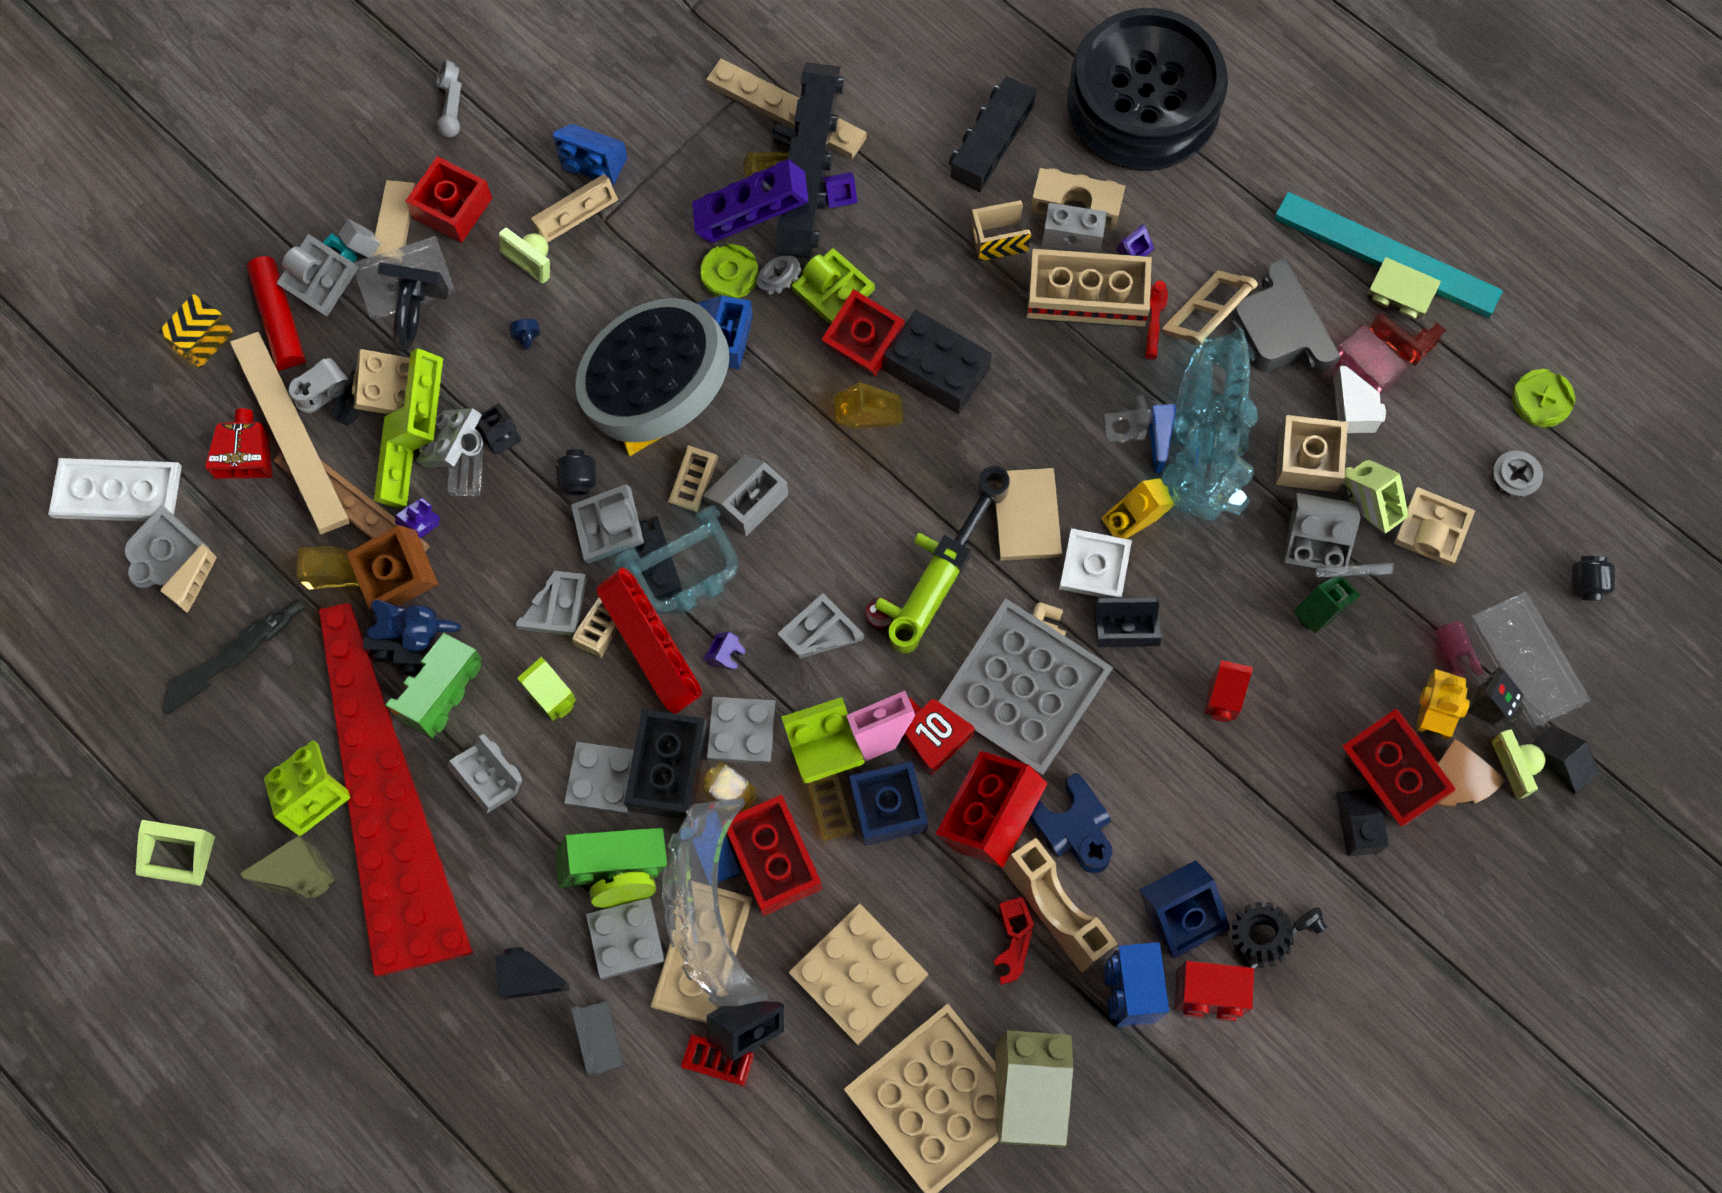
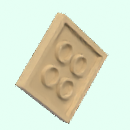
M860 903L789 972L791 977L857 1046L929 976L919 963Z

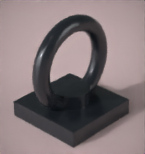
M379 262L378 276L388 290L398 292L393 327L394 342L397 349L407 351L412 346L416 337L421 301H424L425 296L447 300L449 287L440 272Z

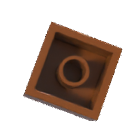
M398 525L346 553L368 608L373 610L371 603L374 600H381L395 606H400L439 585L415 529Z

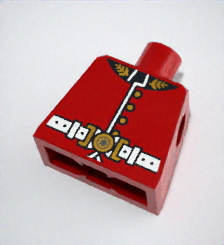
M238 408L235 410L234 422L216 425L205 466L214 479L272 478L269 436L261 423L253 422L254 412L252 410Z

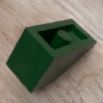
M1337 574L1318 585L1293 612L1298 616L1300 624L1306 629L1312 630L1315 634L1329 625L1361 595L1340 574Z

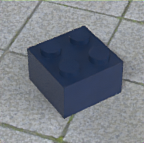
M912 761L849 776L851 793L864 846L927 831L928 821Z

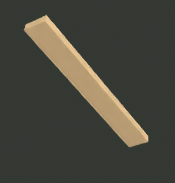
M259 332L230 341L236 358L320 535L349 524L346 512Z

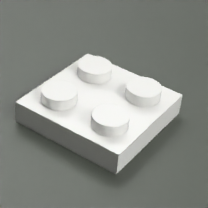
M1071 528L1059 590L1100 598H1122L1132 540Z

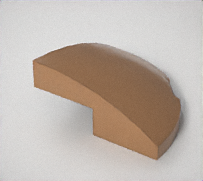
M1454 739L1438 763L1458 790L1437 805L1455 807L1457 803L1472 801V804L1478 803L1492 795L1505 780L1481 757Z

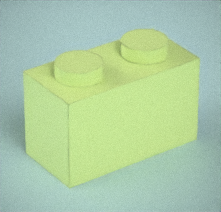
M1385 257L1368 294L1373 296L1371 300L1379 305L1388 307L1389 304L1399 307V313L1406 317L1416 319L1419 316L1422 318L1441 281Z

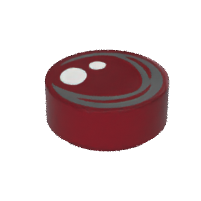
M875 598L866 607V620L876 630L889 629L895 619L875 608V604L879 599ZM883 598V599L887 600L888 602L894 604L891 600H889V599H887V598Z

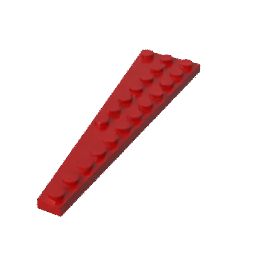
M350 603L319 609L345 785L350 795L348 805L374 975L380 977L474 955L462 917L454 900L453 891L449 886L444 871L445 868L435 846L432 831L427 823L426 814L404 751L397 737L391 714L386 706L382 688L377 680L371 657L363 649L364 637L354 608Z

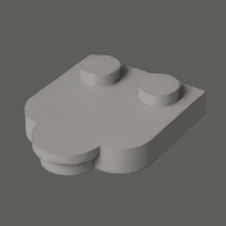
M160 506L129 539L125 546V555L132 563L128 570L129 579L135 586L140 588H149L155 584L164 586L200 545L204 544L206 547H210L167 508Z

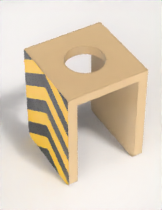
M1021 200L972 210L970 230L979 262L1029 251L1030 230L984 238L982 232L983 230L1020 223L1023 208Z

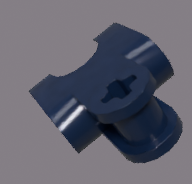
M1074 773L1067 777L1065 790L1072 800V807L1064 813H1053L1039 800L1029 821L1055 857L1058 858L1069 850L1084 871L1098 874L1108 867L1112 856V846L1100 830L1111 823V819L1083 777L1078 773ZM1090 849L1093 852H1101L1100 860L1097 857H1089Z

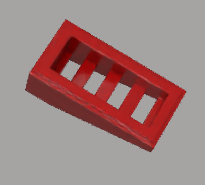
M691 1034L681 1068L745 1088L755 1054L748 1052L740 1057L741 1060L736 1076L730 1075L734 1061L729 1057L727 1058L724 1071L720 1072L717 1070L723 1053L708 1043L707 1039ZM699 1044L704 1046L697 1065L693 1064L692 1061ZM710 1049H715L716 1053L710 1069L705 1067Z

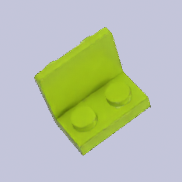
M842 697L781 717L800 775L805 784L850 770L865 763L846 716L848 713Z
M314 740L299 748L290 758L279 766L274 767L264 777L274 818L299 837L350 799L348 790L327 774L319 745Z

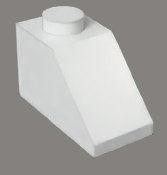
M1340 366L1333 378L1338 421L1348 422L1347 433H1375L1386 417L1385 405L1380 403L1379 392L1347 366Z

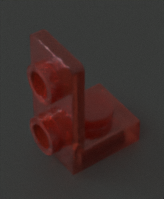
M1382 313L1376 316L1370 327V330L1378 340L1390 345L1403 360L1411 362L1414 366L1438 344L1446 329L1436 323L1429 331L1424 328L1413 339Z

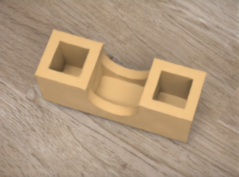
M1040 168L1032 198L1031 213L1047 216L1049 203L1065 205L1068 202L1077 201L1083 203L1087 209L1106 211L1105 228L1116 230L1125 185H1120L1111 180L1101 181L1092 179L1082 174L1072 175L1057 169Z

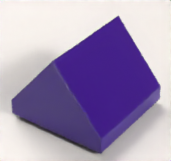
M1142 224L1124 238L1115 250L1120 255L1147 256L1155 248L1145 225Z

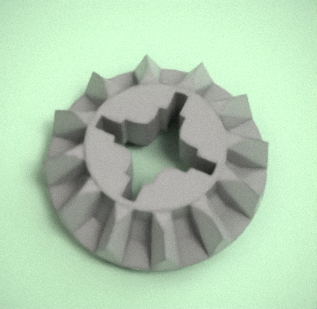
M789 255L780 256L769 261L757 276V285L761 291H765L768 295L773 294L775 291L780 294L784 288H790V284L797 282L798 275L802 272L799 261Z
M1523 451L1504 453L1498 458L1492 468L1494 470L1493 481L1497 482L1500 491H1506L1511 497L1522 496L1525 498L1529 494L1535 493L1543 480V471L1540 463L1532 455ZM1522 468L1525 469L1522 472L1521 479L1510 480L1513 474L1512 471L1516 472Z

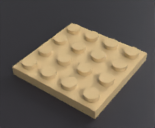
M946 1004L844 1088L846 1094L923 1193H938L999 1141L995 1061L949 1004Z

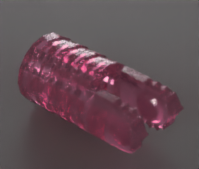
M1462 621L1452 622L1435 630L1453 675L1464 677L1463 671L1458 666L1456 659L1468 655L1470 666L1476 676L1484 673Z

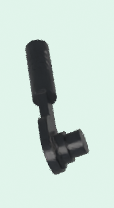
M1316 907L1300 917L1292 925L1293 935L1308 926L1316 934L1323 932L1327 926L1323 921L1322 910ZM1247 960L1244 961L1246 966L1254 968V971L1258 968L1257 962H1254L1252 966L1247 963Z

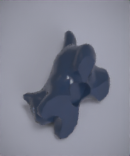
M374 600L371 603V607L375 611L373 616L375 625L368 629L367 634L373 639H402V645L407 650L422 651L429 646L437 632L450 633L459 631L461 625L453 621L437 619L436 612L430 607L415 605L404 608L381 600Z

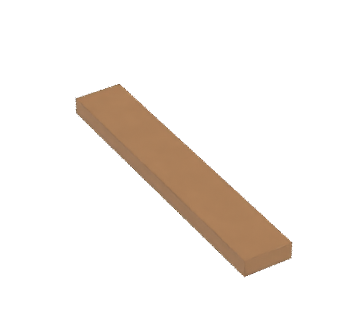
M280 453L273 461L293 477L282 453ZM321 460L349 522L371 540L398 526L395 524V517ZM420 538L424 551L426 552V550L429 548V545L427 542Z

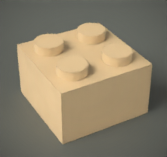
M1286 415L1279 429L1275 485L1337 492L1345 479L1348 422Z

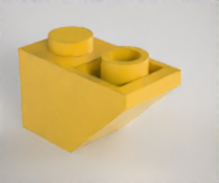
M1161 478L1146 480L1139 483L1101 519L1113 537L1127 539L1156 522L1178 502Z

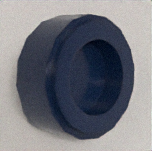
M519 319L512 322L509 326L511 338L519 340L520 346L524 350H528L531 347L532 339L540 335L539 322L534 319Z

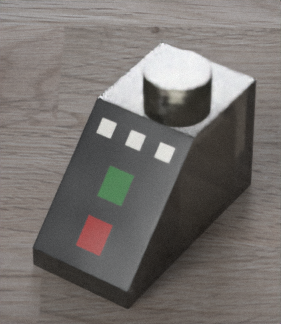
M1498 667L1479 685L1467 712L1501 730L1509 722L1514 724L1523 710V707L1519 706L1524 694L1506 671Z

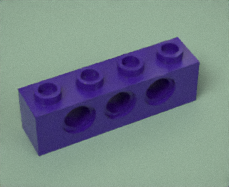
M789 159L780 161L768 169L755 172L743 180L730 183L725 188L708 193L702 198L693 201L695 233L710 243H714L808 203L805 171Z

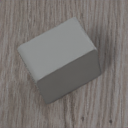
M350 219L346 221L338 233L348 248L371 259L381 244L372 231Z

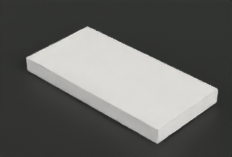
M59 458L48 515L52 518L147 521L160 506L167 508L174 515L182 466L178 462Z

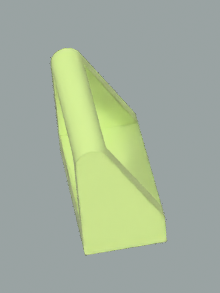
M142 820L138 832L136 875L200 886L204 879L215 836L202 829ZM156 840L194 846L193 871L149 864Z

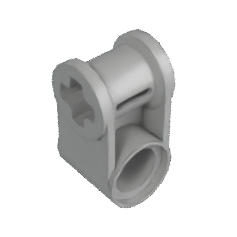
M323 359L312 369L295 378L289 385V393L295 400V405L299 411L311 414L318 411L334 398L339 397L344 391L343 387L348 378L332 359Z

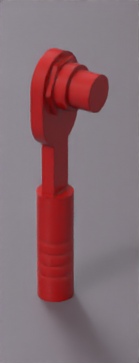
M1156 281L1150 288L1151 318L1148 324L1145 358L1149 360L1157 358L1160 311L1165 309L1168 300V290L1163 281Z

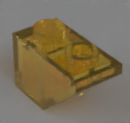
M722 761L719 762L716 768L711 767L702 781V784L705 785L703 790L708 803L730 816L749 809L758 796L753 785Z

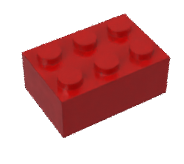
M1394 709L1342 745L1401 827L1406 826L1458 790L1398 709Z
M980 751L935 834L955 852L1003 868L1048 783L1028 764Z
M782 794L722 820L763 916L823 890L822 882Z

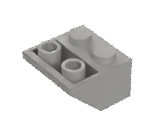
M744 455L702 495V498L746 537L788 496L787 481L765 462Z
M1296 493L1289 519L1284 563L1346 574L1361 519L1358 503Z

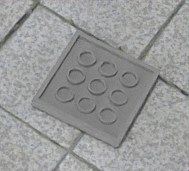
M1005 598L938 702L972 724L977 732L1044 775L1111 673L1113 667Z

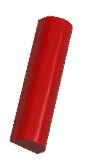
M260 256L250 260L246 268L277 371L306 363L286 291L277 284L281 277L277 262L269 256Z

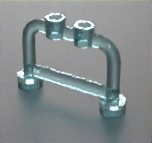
M716 504L700 511L694 516L700 526L699 528L643 558L639 557L635 548H630L613 558L618 569L626 568L634 575L656 613L663 614L675 611L678 608L682 614L698 606L695 599L705 594L711 599L724 592L723 584L735 576L739 562L735 550L717 520L722 514ZM712 535L726 560L725 569L718 574L706 578L699 584L678 593L667 601L657 600L641 572Z

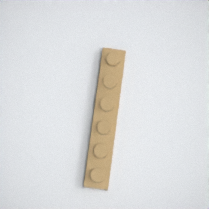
M722 58L719 60L706 79L707 86L795 130L797 101L800 98ZM839 118L837 133L832 132L828 148L853 159L867 139V132Z

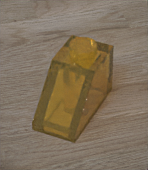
M857 382L833 395L836 423L856 429L896 426L904 423L900 395L861 382Z
M333 546L298 548L297 578L307 589L359 585L346 554L351 550Z

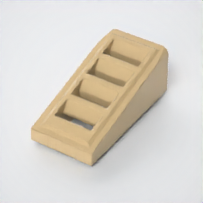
M688 445L668 503L698 512L703 500L702 495L707 490L719 457L716 454ZM697 459L707 464L704 468L692 464L693 460ZM689 469L702 473V478L699 479L687 475ZM684 481L698 484L699 487L695 490L683 486ZM680 491L695 496L694 501L678 497Z
M204 544L200 545L161 588V592L187 613L193 605L217 557Z
M598 598L571 640L574 646L602 658L618 628L613 620L608 622L598 617L600 612L611 617L601 599ZM594 623H597L606 629L602 632L592 626ZM588 633L600 637L599 640L594 641L588 638Z

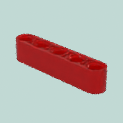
M626 568L618 569L597 586V594L662 704L668 711L677 714L702 696L700 684L637 579Z

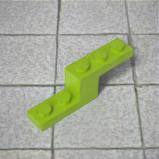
M419 348L414 349L410 353L404 407L384 417L374 501L398 509L407 507L413 451L434 441L443 358Z

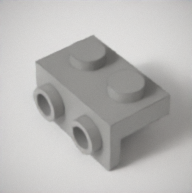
M484 734L477 737L473 747L449 760L447 765L448 769L486 814L516 796L522 782L518 769L506 761L501 755L498 745L490 741Z

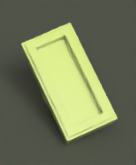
M507 227L499 232L500 252L540 283H545L550 278V260L546 257L549 249L547 240L537 233L528 234L521 239Z
M1512 729L1501 732L1491 743L1517 799L1527 797L1538 790L1532 775H1536L1543 769L1545 755L1539 747L1533 744L1519 746Z

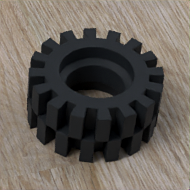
M1255 902L1256 908L1254 909L1248 904L1244 906L1246 912L1242 913L1239 910L1236 914L1237 920L1233 919L1232 921L1233 930H1231V935L1236 951L1238 950L1239 956L1242 959L1246 958L1247 963L1252 966L1254 962H1257L1258 967L1264 968V962H1269L1270 967L1276 966V959L1282 963L1285 960L1284 954L1290 955L1292 951L1291 945H1294L1293 930L1288 915H1284L1283 909L1279 906L1274 909L1272 903L1267 902L1266 907H1262L1261 902ZM1259 925H1269L1275 930L1276 934L1270 943L1258 945L1250 939L1252 929Z

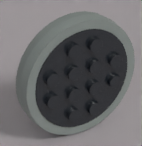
M667 298L641 304L623 313L608 324L587 348L579 364L575 388L578 402L591 423L613 439L624 442H645L664 437L691 422L714 399L727 373L729 365L728 343L716 320L703 307L692 301Z

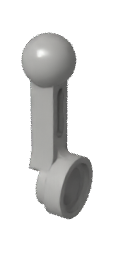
M448 60L442 62L436 78V87L444 89L446 92L443 116L437 122V129L442 136L452 138L460 131L457 114L462 83L457 81L459 68Z

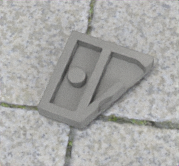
M554 571L547 580L545 588L538 592L532 600L533 605L524 617H520L517 620V629L574 636L580 622L587 582L586 574Z
M824 593L777 633L778 638L798 659L860 642L864 639V634Z

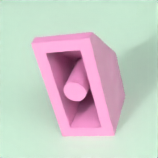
M905 691L846 715L865 761L894 750L915 717L914 710Z

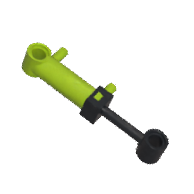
M989 466L981 472L978 483V494L980 497L954 540L944 535L938 543L922 533L917 534L914 543L931 552L933 558L903 608L901 609L883 598L877 600L875 608L895 619L889 627V643L896 652L907 654L918 647L926 628L957 576H960L970 559L971 549L965 547L971 534L989 504H998L1007 497L1010 478L1007 471L1002 467ZM990 480H996L1001 483L1002 487L992 490L986 486V483ZM907 629L912 632L913 637L908 641H900L896 637V633L899 630Z

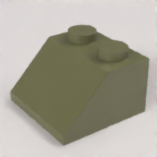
M299 836L240 873L243 879L264 891L307 899L322 895L329 889L328 885L335 881L318 850Z

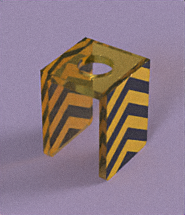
M193 294L158 332L172 350L200 369L233 333V330L220 320L222 314Z

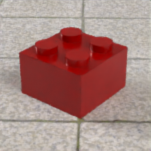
M437 156L405 202L413 219L462 243L493 198L486 180Z
M853 289L821 340L827 348L876 377L883 366L884 353L905 325V321Z
M1185 961L1176 971L1174 1010L1183 1011V1016L1203 1018V1014L1209 1013L1216 1014V1019L1220 1021H1237V1018H1242L1244 1014L1253 1009L1254 968Z

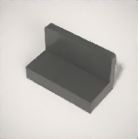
M604 1001L584 1008H580L578 1005L571 1007L587 1074L593 1077L625 1067L609 1002Z

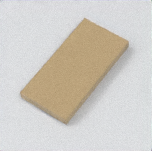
M690 880L650 1006L651 1008L707 1024V1015L721 1007L753 902L752 897Z

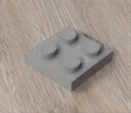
M713 697L708 761L771 765L776 700Z
M576 742L564 804L568 807L629 815L630 811L625 806L624 800L634 750Z
M650 898L586 914L601 980L664 964L665 958Z

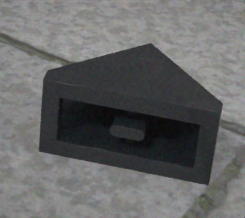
M1554 725L1532 743L1542 750L1545 755V764L1573 794H1576L1599 774L1587 741Z

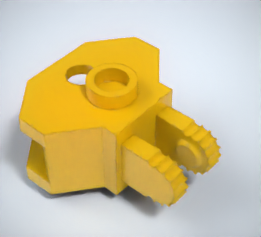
M1434 669L1427 686H1424L1420 695L1419 704L1421 707L1417 718V731L1424 732L1426 729L1442 734V739L1449 740L1452 737L1458 720L1461 717H1465L1469 708L1470 700L1465 699L1468 690L1466 678Z

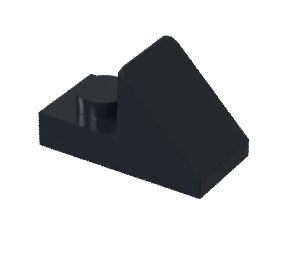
M500 403L481 413L482 416L477 425L495 454H500L521 441V437L516 430L517 426Z

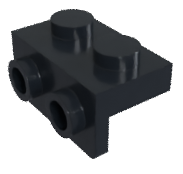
M1098 598L1096 600L1094 616L1097 646H1161L1162 637L1158 618L1159 598Z

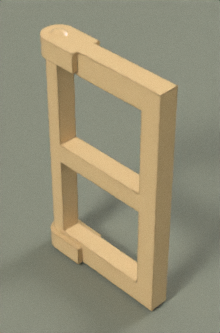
M1218 270L1162 328L1163 333L1188 341L1190 344L1201 346L1208 335L1250 291H1253L1258 286L1257 281L1248 276H1238ZM1219 283L1240 288L1224 306L1204 300ZM1194 309L1216 314L1199 332L1179 327Z

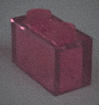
M1365 324L1339 345L1337 349L1341 356L1337 367L1347 366L1377 390L1380 395L1401 378L1408 366Z

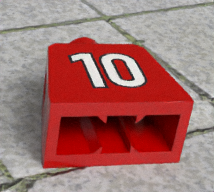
M909 697L908 699L914 710L915 717L902 738L925 771L932 777L974 736L975 727L935 699L930 700L921 708Z

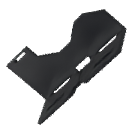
M352 370L343 387L344 391L339 395L331 411L335 421L345 425L354 422L358 417L357 409H354L355 396L352 395L351 391L355 370ZM348 396H351V398H350V400H349V402H348V404H347V403H346V400H347Z

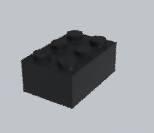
M915 309L884 353L883 371L959 414L989 371L992 353Z
M642 709L624 800L628 811L678 819L693 816L708 733V725L705 718Z

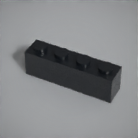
M1007 75L1001 85H995L990 95L989 104L987 107L984 105L981 107L976 117L977 123L973 128L969 127L962 140L963 145L960 150L955 149L949 159L948 164L951 166L950 178L981 193L1035 106L1036 89Z

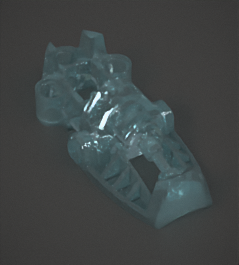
M1242 328L1234 329L1235 332L1228 335L1206 338L1201 346L1196 345L1184 373L1175 406L1173 434L1179 443L1186 444L1185 451L1176 454L1175 462L1165 469L1162 482L1168 488L1169 495L1179 510L1199 516L1205 521L1215 520L1222 511L1239 515L1251 501L1241 488L1246 486L1252 479L1254 468L1240 455H1244L1248 449L1249 433L1251 426L1257 423L1258 412L1255 404L1248 397L1250 382L1249 360L1255 359ZM1212 362L1222 366L1223 370L1227 371L1224 393L1213 397ZM1207 464H1210V475L1208 479H1205Z

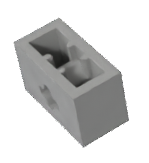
M1049 203L1042 246L1079 252L1100 253L1107 212Z

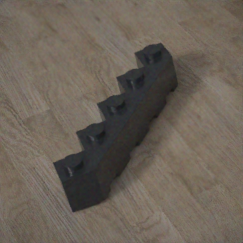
M806 62L802 71V89L800 99L797 101L794 120L795 133L794 138H791L788 159L805 171L808 203L782 213L781 216L779 215L775 254L810 258L813 249L819 247L820 231L816 230V219L820 209H825L827 193L822 191V181L825 172L831 171L833 154L828 153V144L832 132L837 133L839 115H834V106L838 94L843 95L845 77H840L841 66Z

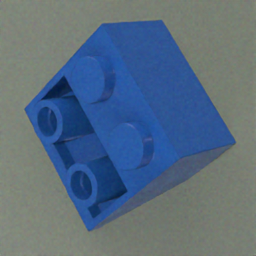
M569 124L556 130L553 134L560 163L565 170L573 174L581 173L589 176L592 180L605 174L611 184L614 185L628 158L624 142L575 124Z
M718 296L696 303L716 320L726 338L729 348L728 368L740 370L753 320L751 301Z

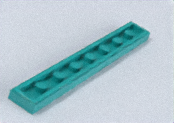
M1290 192L1285 196L1275 215V220L1380 268L1385 257L1440 280L1441 283L1435 294L1487 318H1490L1503 293V290Z

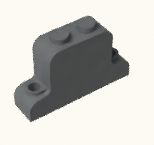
M1286 258L1274 262L1270 266L1266 277L1261 280L1264 291L1244 298L1236 306L1230 321L1233 335L1239 337L1243 344L1246 359L1262 372L1272 371L1297 360L1303 361L1309 371L1317 375L1334 370L1341 357Z

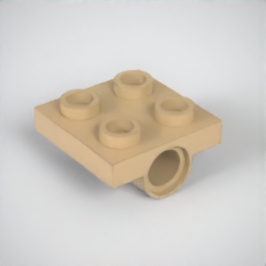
M360 349L352 385V395L355 396L354 409L391 414L403 408L410 358Z
M1417 487L1407 507L1409 517L1401 522L1394 544L1452 567L1457 560L1475 510Z

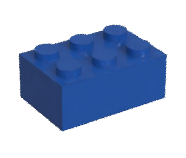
M1160 942L1118 946L1107 960V965H1103L1105 985L1111 986L1112 993L1111 999H1107L1109 1018L1115 1019L1116 1027L1154 1024L1169 1012Z

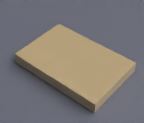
M1054 468L1007 471L1010 478L1007 497L1002 502L995 504L1000 561L1061 557L1062 547ZM993 480L994 490L1000 489L1002 487L1001 483Z

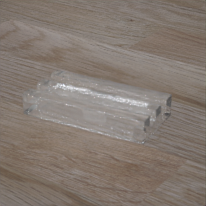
M464 438L461 439V445L463 446V449L465 447ZM483 445L480 452L474 455L472 489H467L470 456H462L460 489H457L459 459L454 467H449L447 491L449 496H480Z

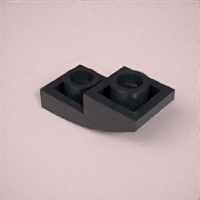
M364 638L363 649L374 661L389 663L393 659V664L402 674L407 676H417L424 666L421 664V660L424 657L415 651L407 650L399 643L385 639Z

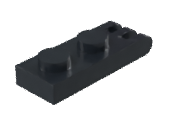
M658 516L652 517V524L655 528L649 530L646 520L640 521L643 529L644 544L635 547L653 601L683 592Z

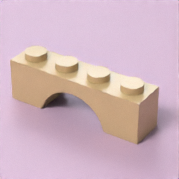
M1034 838L1010 855L1002 869L1081 973L1105 957L1118 944L1098 917L1085 914L1069 899L1057 877L1055 861L1037 838Z

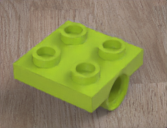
M834 248L825 256L816 255L805 266L803 275L797 282L792 284V291L830 325L853 289L866 297L875 290V284Z

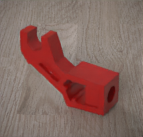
M1023 896L1000 903L998 906L1006 938L1011 939L1009 949L993 960L994 967L1006 965L1009 968L1008 975L999 977L1001 986L1017 981L1024 972L1023 966L1034 923ZM1023 917L1025 929L1020 930L1019 934L1012 932L1013 926L1010 925V921Z

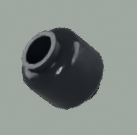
M567 450L566 455L558 458L556 461L557 486L564 490L566 495L588 494L589 489L593 488L596 484L595 460L591 456L584 455V450Z
M1581 556V561L1574 563L1572 566L1571 588L1573 592L1583 594V600L1602 601L1603 595H1608L1615 589L1614 564L1607 562V557Z

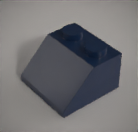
M1196 860L1139 889L1147 914L1173 959L1230 929L1215 880Z

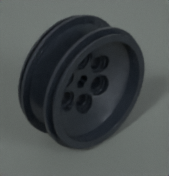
M1138 8L1120 12L1107 18L1091 30L1077 48L1072 62L1071 79L1067 93V108L1071 123L1083 143L1097 156L1113 165L1137 171H1153L1172 167L1196 154L1213 135L1227 93L1228 73L1226 64L1216 42L1207 31L1193 20L1181 14L1158 8Z

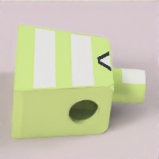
M1371 460L1362 462L1354 469L1352 467L1345 469V479L1342 484L1347 487L1350 502L1358 503L1360 514L1386 534L1409 517L1401 476L1398 472Z

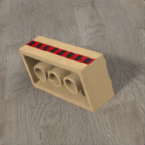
M1033 249L1030 264L1027 318L1145 327L1150 311L1152 257Z

